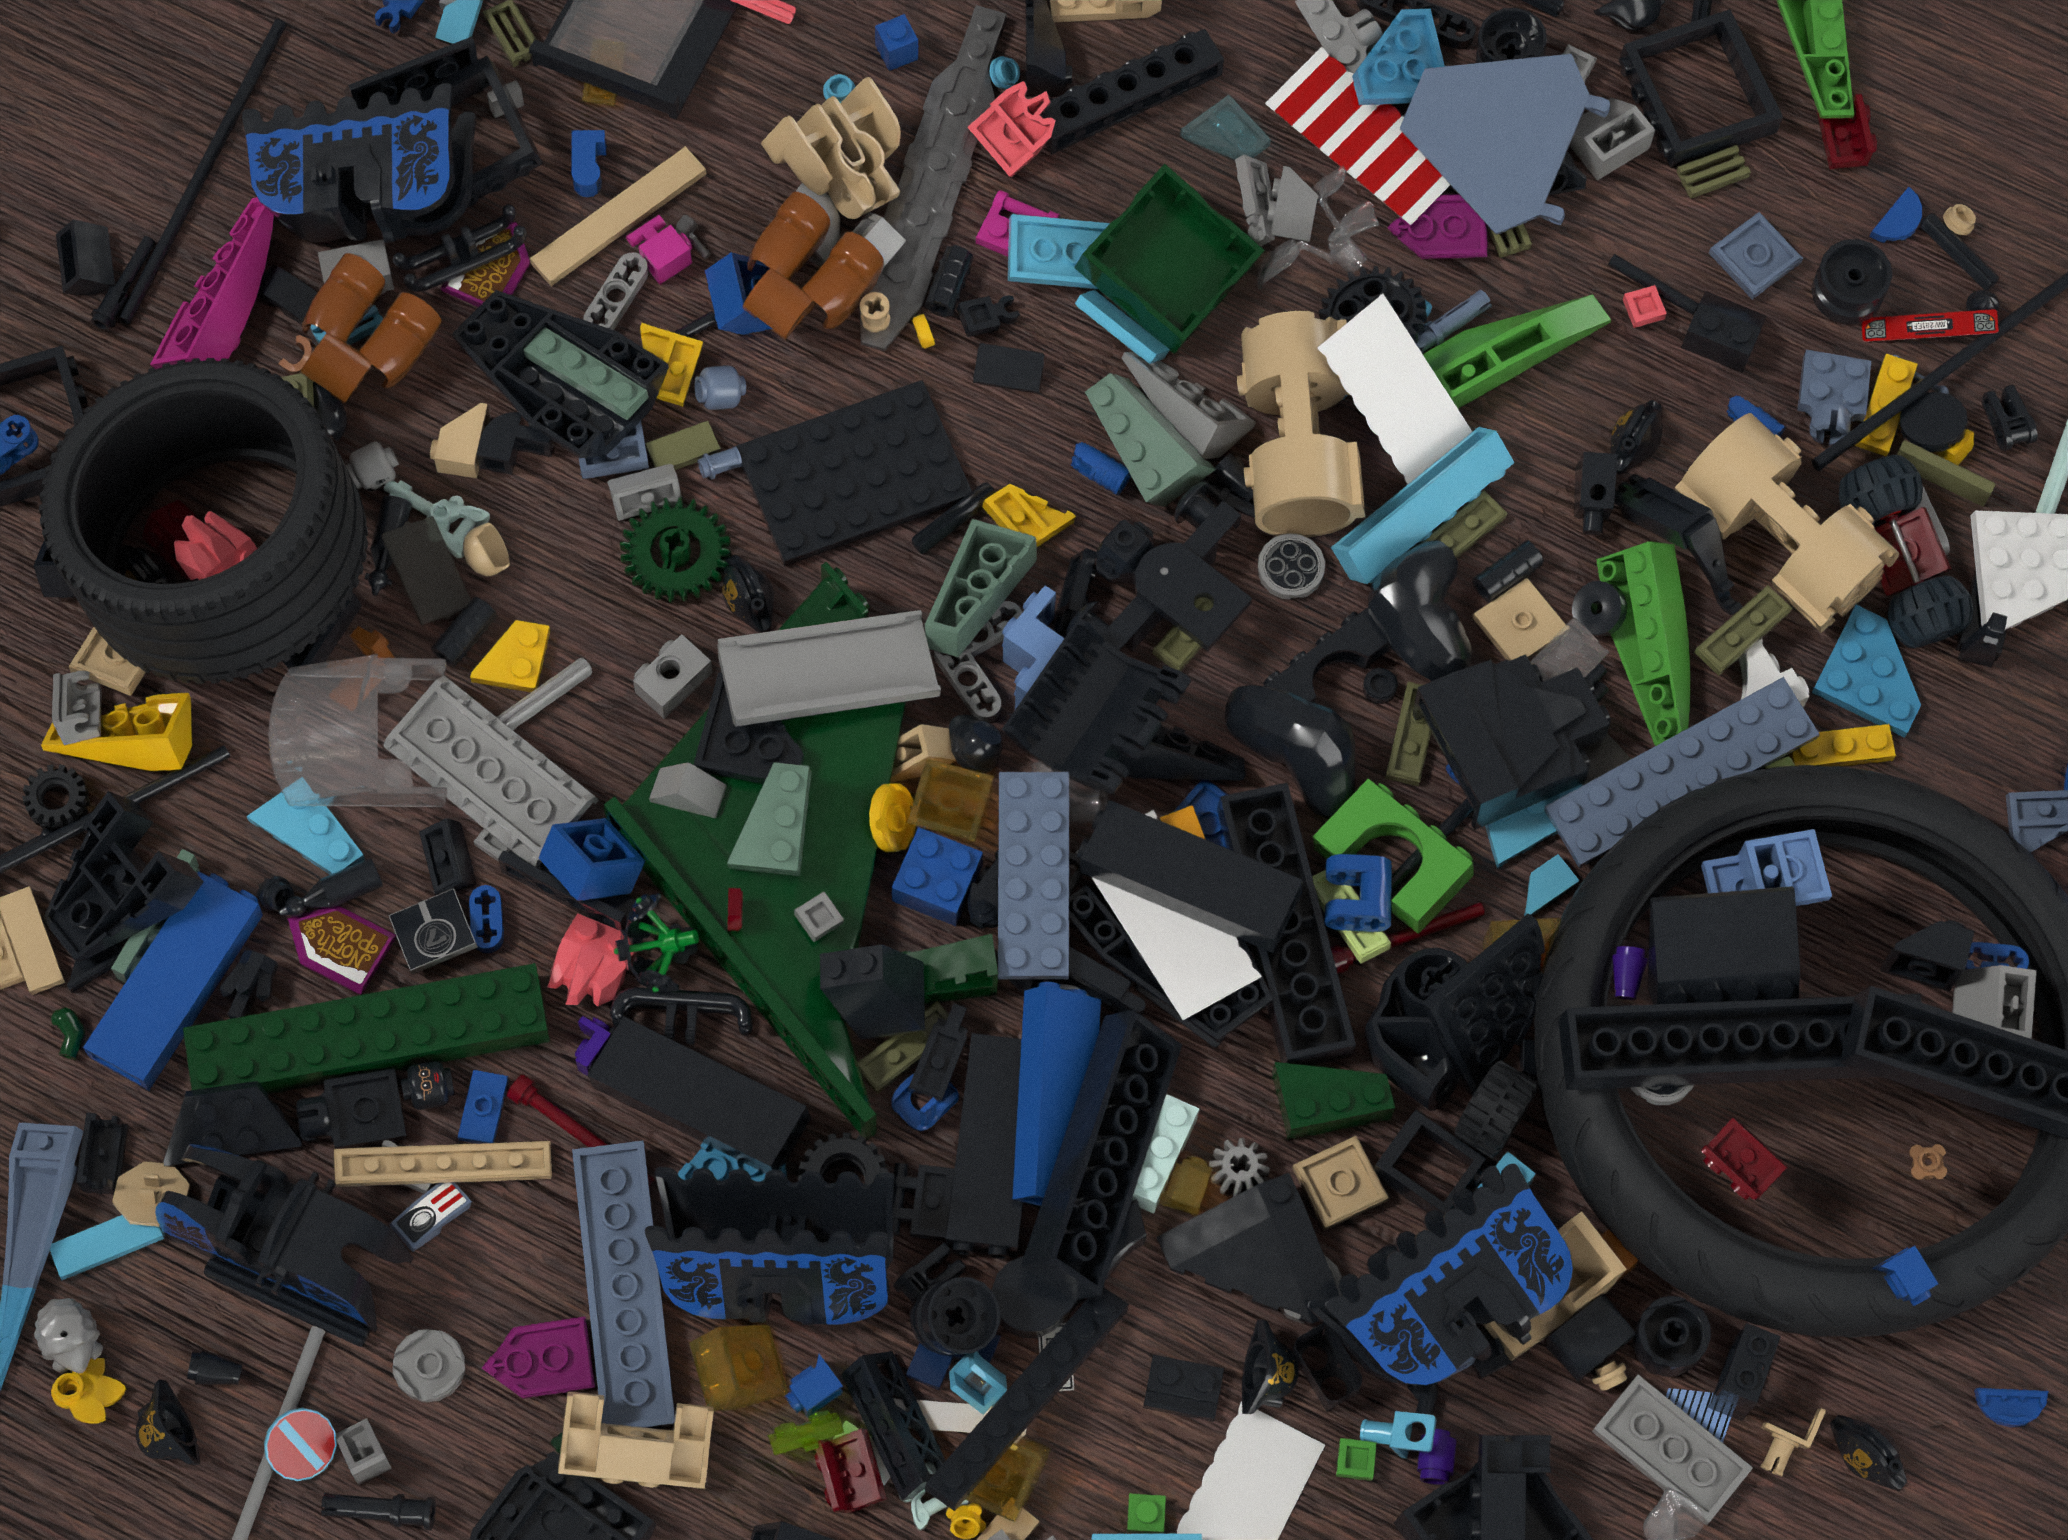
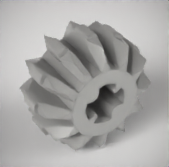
M1243 1137L1239 1138L1237 1147L1230 1140H1226L1224 1142L1225 1151L1219 1148L1214 1150L1213 1156L1216 1160L1210 1161L1209 1170L1216 1173L1212 1175L1211 1182L1213 1184L1223 1182L1220 1188V1193L1223 1195L1231 1188L1234 1190L1233 1197L1241 1193V1190L1246 1191L1265 1182L1262 1177L1269 1175L1270 1168L1263 1165V1163L1267 1161L1268 1156L1266 1153L1255 1155L1258 1149L1256 1142L1252 1143L1249 1148L1244 1147L1245 1139ZM1240 1163L1246 1166L1245 1171L1240 1170L1238 1174L1233 1171L1234 1166L1238 1167Z

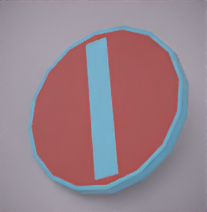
M307 1408L289 1410L276 1418L268 1429L264 1441L265 1458L272 1470L285 1479L295 1481L311 1479L323 1472L332 1461L337 1446L336 1433L329 1419L318 1411Z

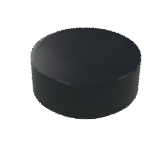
M1376 668L1369 671L1363 682L1365 697L1376 704H1384L1391 701L1397 691V678L1391 671L1385 668Z

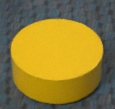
M921 314L913 317L912 322L921 347L926 349L934 346L935 342L925 315Z

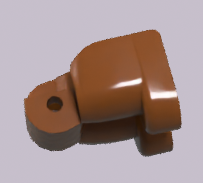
M792 192L777 210L775 218L757 239L748 260L747 270L752 272L757 260L767 265L770 269L754 286L742 307L753 317L759 318L770 326L772 331L784 340L789 337L803 318L814 309L816 303L827 314L822 326L826 329L839 326L857 308L861 299L873 289L884 265L881 253L872 243L859 234L846 232L832 248L828 259L802 288L793 283L791 278L795 273L799 272L822 245L830 227V218L823 207L814 199L801 192Z
M345 253L335 265L329 278L314 297L302 322V331L306 334L312 324L325 331L326 335L314 349L300 373L331 392V395L344 404L373 365L386 376L381 385L382 387L391 388L400 382L424 352L441 325L439 314L429 304L417 296L402 292L359 351L348 344L349 336L377 301L385 286L383 275L372 264L351 253Z

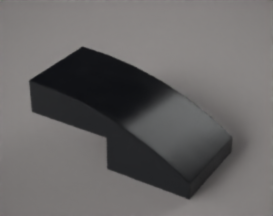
M273 264L262 276L257 296L279 307L286 317L302 324L318 292Z

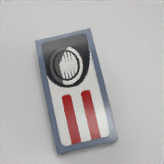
M438 1183L393 1220L390 1228L414 1252L439 1235L444 1225L468 1210L472 1201L456 1183Z

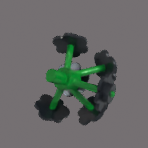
M660 893L650 896L645 894L637 898L636 902L632 905L631 908L634 911L628 914L626 930H620L621 940L615 941L616 948L614 953L617 955L619 962L625 961L627 970L633 972L637 981L652 992L665 994L670 991H678L679 985L673 982L672 978L666 976V972L672 958L677 964H684L689 960V954L697 952L698 933L691 927L682 929L679 924H673L669 929L652 910L657 906L662 895ZM650 933L658 935V940L641 943L643 938L650 936ZM660 948L662 952L655 961L652 959L645 960L643 957L638 956L635 958V962L631 964V952Z

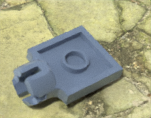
M1805 350L1797 411L1810 415V435L1813 440L1823 444L1824 431H1830L1829 446H1832L1850 432L1852 421H1864L1870 381V360Z

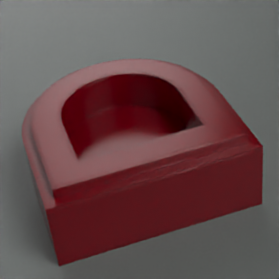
M729 888L727 931H740L742 929L743 891H741V888Z

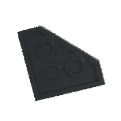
M718 672L693 765L709 774L764 784L773 763L803 765L804 754L786 731L785 725L781 720L742 726L734 725L723 675L721 672Z

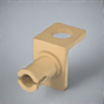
M1823 1408L1817 1409L1804 1439L1770 1423H1763L1761 1429L1771 1433V1437L1774 1439L1760 1467L1766 1471H1771L1777 1458L1772 1473L1782 1477L1794 1447H1801L1803 1449L1811 1447L1826 1410Z

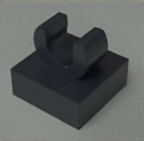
M1490 1333L1484 1335V1337L1490 1344L1491 1356L1484 1361L1476 1359L1472 1364L1480 1380L1513 1363L1505 1354L1506 1350L1500 1339H1494Z

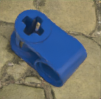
M12 415L0 423V475L27 455L32 454L38 447V435L32 429L29 421L23 416Z

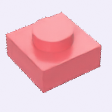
M1655 285L1624 294L1622 300L1634 328L1665 320L1667 313Z

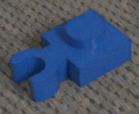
M382 0L383 5L386 7L376 12V25L380 26L385 19H392L393 21L389 24V29L391 33H396L401 26L400 18L405 16L411 19L424 0Z

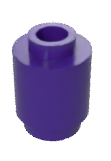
M1435 1429L1432 1450L1430 1452L1419 1451L1417 1471L1420 1473L1421 1482L1443 1485L1449 1483V1477L1453 1476L1457 1440L1450 1437L1449 1431Z

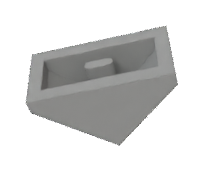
M687 762L660 768L649 800L652 803L716 818L727 786Z
M367 1418L336 1433L337 1443L358 1485L392 1469Z

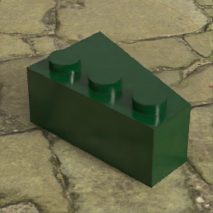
M992 934L915 952L902 951V953L924 962V1004H932L936 1001L940 1003L997 995L998 970Z
M1280 1062L1274 1063L1272 1078L1288 1140L1390 1120L1393 1115L1395 1106L1387 1074Z

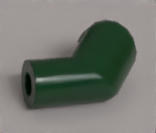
M66 1007L57 1009L52 1013L51 1022L65 1036L59 1055L66 1059L76 1060L85 1034V1028L75 1011Z

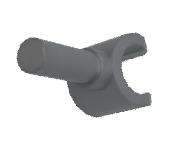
M683 215L676 224V232L678 234L683 232L701 256L707 259L711 253L693 234L698 227L697 223L691 217Z

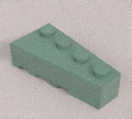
M1110 373L1085 391L1146 503L1165 507L1216 470L1208 461H1205L1197 452L1198 450L1189 441H1186L1175 430L1176 427L1155 409V405L1129 378Z
M971 520L925 623V635L929 649L955 657L961 655L1037 561L1035 536L979 520Z

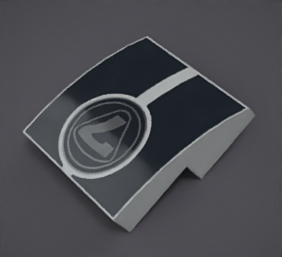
M454 888L389 915L412 975L478 948Z

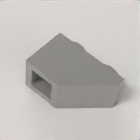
M1283 166L1281 179L1274 178L1271 198H1276L1277 202L1270 201L1267 220L1273 221L1271 235L1310 242L1318 195L1290 167Z

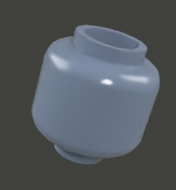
M733 366L706 367L701 371L700 376L695 378V396L698 403H703L708 410L732 409L739 404L741 396L746 394V381L744 376H739Z

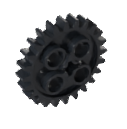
M1374 266L1370 274H1367L1364 267L1360 269V276L1357 277L1352 272H1348L1349 281L1345 282L1338 278L1336 280L1338 289L1328 288L1329 298L1321 299L1323 309L1319 310L1320 319L1326 321L1328 317H1332L1335 320L1346 319L1348 323L1380 295L1384 294L1395 313L1400 314L1398 315L1399 319L1415 343L1419 341L1417 332L1425 331L1423 321L1427 320V308L1425 298H1422L1421 288H1415L1412 278L1405 281L1402 271L1392 276L1391 267H1388L1383 274L1379 273L1378 266Z

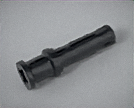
M325 1492L321 1507H325V1509L321 1510V1514L324 1517L335 1516L390 1521V1524L397 1528L406 1524L424 1526L425 1530H432L436 1515L435 1497H428L427 1500L405 1498L404 1494H397L392 1499Z

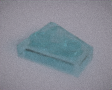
M1227 95L1183 127L1180 133L1183 139L1234 160L1242 155L1254 158L1268 148L1271 143V139L1230 95Z

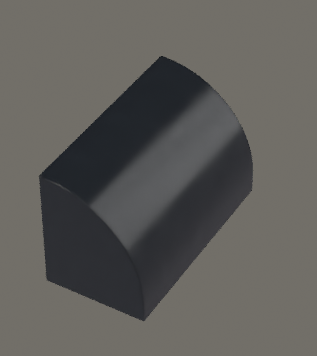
M73 219L56 234L63 293L70 295H92L107 291L110 286H115L108 227Z

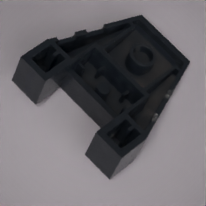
M110 791L106 793L88 817L83 828L88 832L80 849L74 848L70 860L74 861L67 879H60L42 919L72 958L78 962L183 910L204 883L188 862L161 851H157L148 865H146L133 849L153 824V821L137 802Z

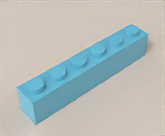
M1482 427L1475 429L1331 547L1350 580L1364 584L1374 582L1378 575L1394 559L1406 553L1416 543L1429 538L1432 530L1439 524L1452 519L1457 514L1456 510L1466 502L1475 500L1480 496L1483 488L1505 475V470L1513 465L1514 461L1497 431Z

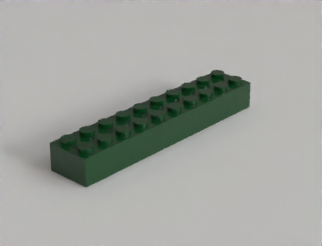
M536 963L183 1028L192 1090L258 1081L268 1094L324 1084V1080L393 1068L396 1071L407 1069L414 1064L431 1061L445 1062L550 1042Z

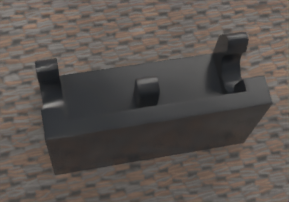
M86 1113L76 1183L83 1192L114 1194L118 1177L122 1175L129 1127L128 1124H124L121 1118L117 1116H112L111 1120L101 1119L96 1113Z

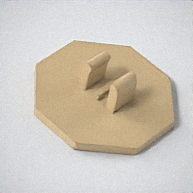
M142 1162L118 1177L112 1202L129 1224L159 1227L155 1210L163 1193L173 1191L188 1196L190 1184L174 1165L164 1166V1163Z

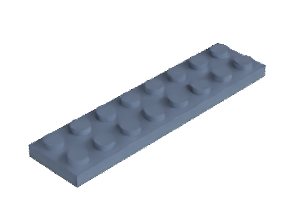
M1782 677L1546 805L1544 811L1577 866L1581 868L1605 855L1642 820L1669 802L1721 779L1760 770L1812 742L1820 734L1789 684Z
M644 1140L572 1149L598 1395H604L602 1423L653 1429L674 1426L675 1411L660 1278L654 1255L645 1235V1228L654 1225Z

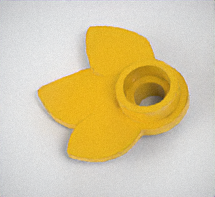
M91 1358L86 1371L78 1374L72 1371V1373H65L59 1376L52 1386L51 1395L55 1404L61 1408L70 1409L76 1420L97 1424L106 1420L104 1407H109L118 1402L125 1394L126 1387L118 1380L103 1375L105 1372L104 1358ZM70 1390L76 1391L74 1394L65 1395Z

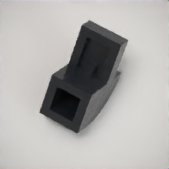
M519 412L502 414L490 421L482 433L476 454L479 468L512 475L518 451L552 457L554 441L532 426H525L524 419Z

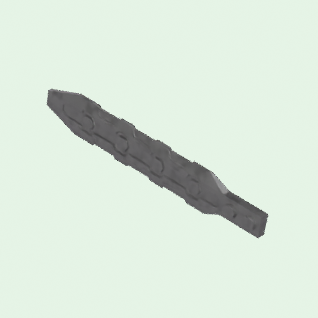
M976 5L957 59L932 81L923 106L925 112L914 142L909 145L903 162L905 167L898 184L901 192L897 198L889 201L884 215V219L906 241L883 267L877 283L870 291L882 293L887 297L890 305V323L883 331L877 333L869 332L863 327L860 312L862 345L885 351L924 303L933 277L932 268L942 240L946 239L953 220L951 214L963 183H966L972 166L971 157L978 139L968 129V126L991 106L990 103L995 100L988 71L1006 23V13Z

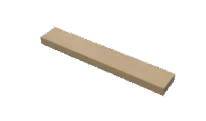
M685 146L530 258L531 265L550 286H553L705 176L706 168Z
M550 1141L334 1149L335 1187L551 1179Z

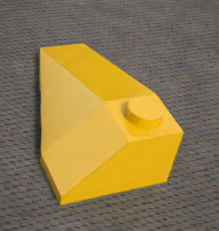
M189 693L158 694L146 697V703L130 708L127 707L126 703L114 706L115 711L101 715V737L68 745L63 744L52 723L41 744L43 751L147 771L182 769L192 747L191 697Z

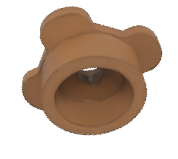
M1939 1144L1924 1148L1920 1145L1912 1146L1909 1151L1910 1157L1913 1158L1912 1177L1916 1180L1943 1179L1947 1174V1168L1943 1164V1157L1946 1154L1944 1147ZM1926 1159L1931 1160L1932 1164H1931V1165L1925 1164V1160H1926Z

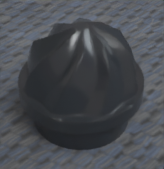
M1987 289L1974 291L1966 301L1967 311L1995 309L1998 313L2000 307L1997 296Z
M281 876L264 878V882L258 885V899L263 907L268 910L279 911L285 906L286 901L294 896V890L288 880Z

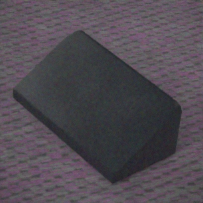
M980 343L973 383L1039 394L1045 355L1039 352Z
M445 818L419 831L435 895L453 888L455 891L476 885V878L463 828L459 821Z

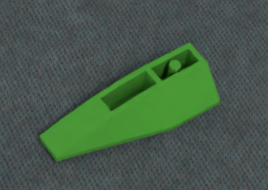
M1777 0L1820 118H1853L1854 107L1842 0Z
M1592 294L1465 330L1425 352L1423 356L1459 409L1611 322V319Z
M1649 541L1596 559L1600 581L1617 586L1623 592L1627 601L1626 618L1622 626L1611 636L1654 745L1657 746L1688 729L1690 712V655L1686 611L1674 544Z

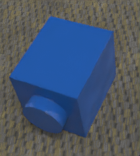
M905 14L875 26V46L889 71L918 60V38Z

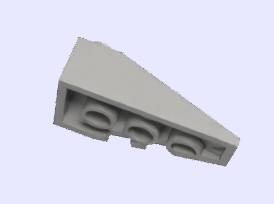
M1124 352L1122 356L1123 361L1149 400L1155 405V409L1176 427L1175 430L1198 450L1197 452L1204 460L1220 458L1253 429L1256 424L1253 419L1227 400L1221 399L1220 403L1204 395L1203 393L1206 388L1202 385L1179 380L1178 371L1160 360L1149 364L1135 352Z

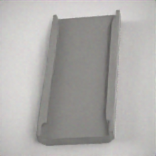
M921 610L718 639V657L734 725L742 726L939 697L941 687L937 683L921 619Z
M446 676L435 680L386 737L384 747L519 858L538 869H541L539 865L542 863L538 857L552 825L577 822L592 803L596 805L599 801L592 793Z

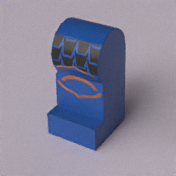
M572 130L571 173L574 190L582 197H593L602 188L597 156L607 155L605 130Z

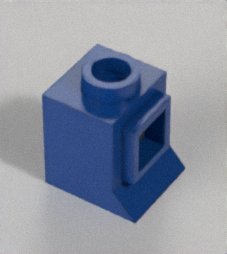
M1915 1245L1901 1250L1872 1268L1885 1272L1887 1275L1884 1276V1279L1895 1297L1902 1299L1903 1302L1910 1301L1912 1306L1931 1297L1932 1294L1929 1289L1938 1284Z
M819 1354L815 1368L811 1365L791 1379L790 1392L785 1395V1398L796 1413L802 1410L806 1417L809 1418L842 1395L843 1391L841 1388L843 1385Z

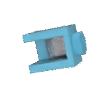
M977 1351L965 1354L949 1371L950 1389L983 1415L1007 1391L1006 1376L983 1359Z

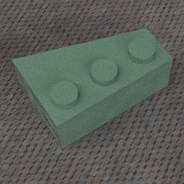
M773 763L729 857L727 865L730 869L800 876L812 773L809 766Z

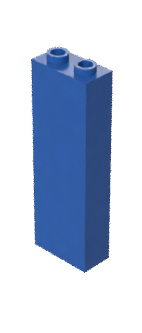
M201 872L197 873L204 883L183 910L168 917L83 1047L89 1058L148 1091L183 1040V1028L192 1026L263 916L258 904L259 900L254 895L245 890H240L239 893L228 887L229 883L213 873L210 876Z
M1041 982L1039 987L1025 990L1023 1004L1012 1199L1041 1206L1100 1030L1101 999L1087 996V991L1081 989H1060V984L1055 982Z

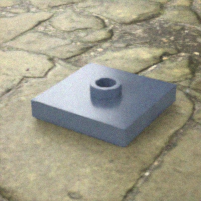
M1760 212L1709 250V254L1752 300L1801 264L1803 257Z

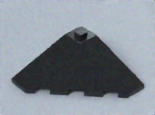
M1289 1173L1258 1184L1157 1236V1241L1171 1271L1183 1276L1186 1270L1206 1278V1285L1230 1294L1232 1289H1236L1253 1296V1303L1276 1312L1279 1311L1280 1307L1301 1315L1299 1321L1312 1326L1322 1321L1307 1307L1308 1302L1317 1296H1326L1329 1299L1334 1296H1340L1305 1206Z

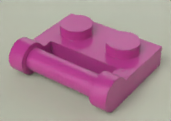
M999 190L976 236V244L1008 257L1009 219L1001 216L1004 209L1017 215L1060 218V214L1053 211L1049 213L1010 198L1009 193Z

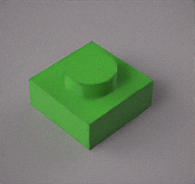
M1340 1438L1336 1477L1372 1481L1377 1442Z
M1129 1494L1127 1533L1164 1534L1166 1496Z

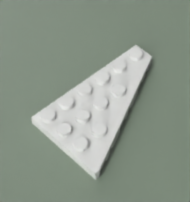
M1975 510L1970 515L1981 626L1987 623L1992 613L1995 612L2007 616L2005 630L2013 628L2029 618L2032 619L2068 600V514Z

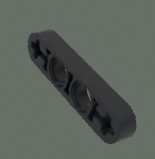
M1356 0L1360 10L1367 9L1373 16L1392 23L1398 15L1392 9L1393 5L1397 3H1403L1409 9H1431L1432 15L1439 20V24L1435 26L1439 43L1459 50L1466 49L1473 43L1476 28L1471 19L1428 1L1388 0L1387 8H1384L1382 6L1385 0ZM1448 22L1449 27L1447 26V30L1444 32V24ZM1459 29H1464L1465 34H1462L1461 37L1456 36V32Z

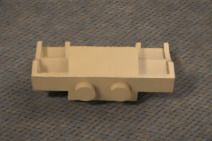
M567 1392L558 1474L596 1477L612 1484L622 1483L623 1480L635 1481L641 1486L651 1488L664 1484L705 1489L714 1414L713 1407L677 1403L673 1431L601 1423L604 1395Z

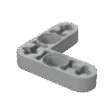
M1004 601L989 620H991L994 626L1001 621L1002 613L1005 612L1007 616L1014 615L1013 617L1018 619L1022 611L1016 603ZM987 621L982 628L988 633L987 639L980 643L971 641L961 655L956 657L959 664L955 668L954 661L950 655L943 656L944 653L934 651L936 663L971 715L980 721L990 723L999 717L1001 713V698L974 657L1003 641L1004 635L1002 631L1008 623L1007 621L997 625L996 632L998 633L996 634L991 623ZM970 671L977 676L978 680L972 686H964L958 681L959 675L962 672ZM980 690L981 696L986 703L993 702L992 711L988 712L985 708L979 710L980 699L976 693Z

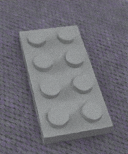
M1640 1375L1635 1377L1592 1431L1705 1525L1709 1524L1753 1469L1746 1461Z

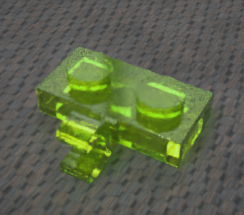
M828 1410L810 1415L808 1422L796 1426L794 1422H788L775 1427V1433L767 1435L774 1455L802 1446L806 1453L819 1448L817 1441L844 1433L838 1414H830Z

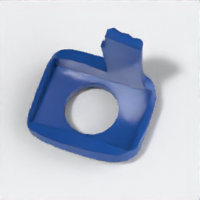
M912 1074L893 1093L891 1106L910 1127L917 1131H924L931 1128L957 1103L959 1092L949 1082L941 1103H938L933 1097L918 1111L911 1104L910 1098L913 1092L908 1091L914 1076Z

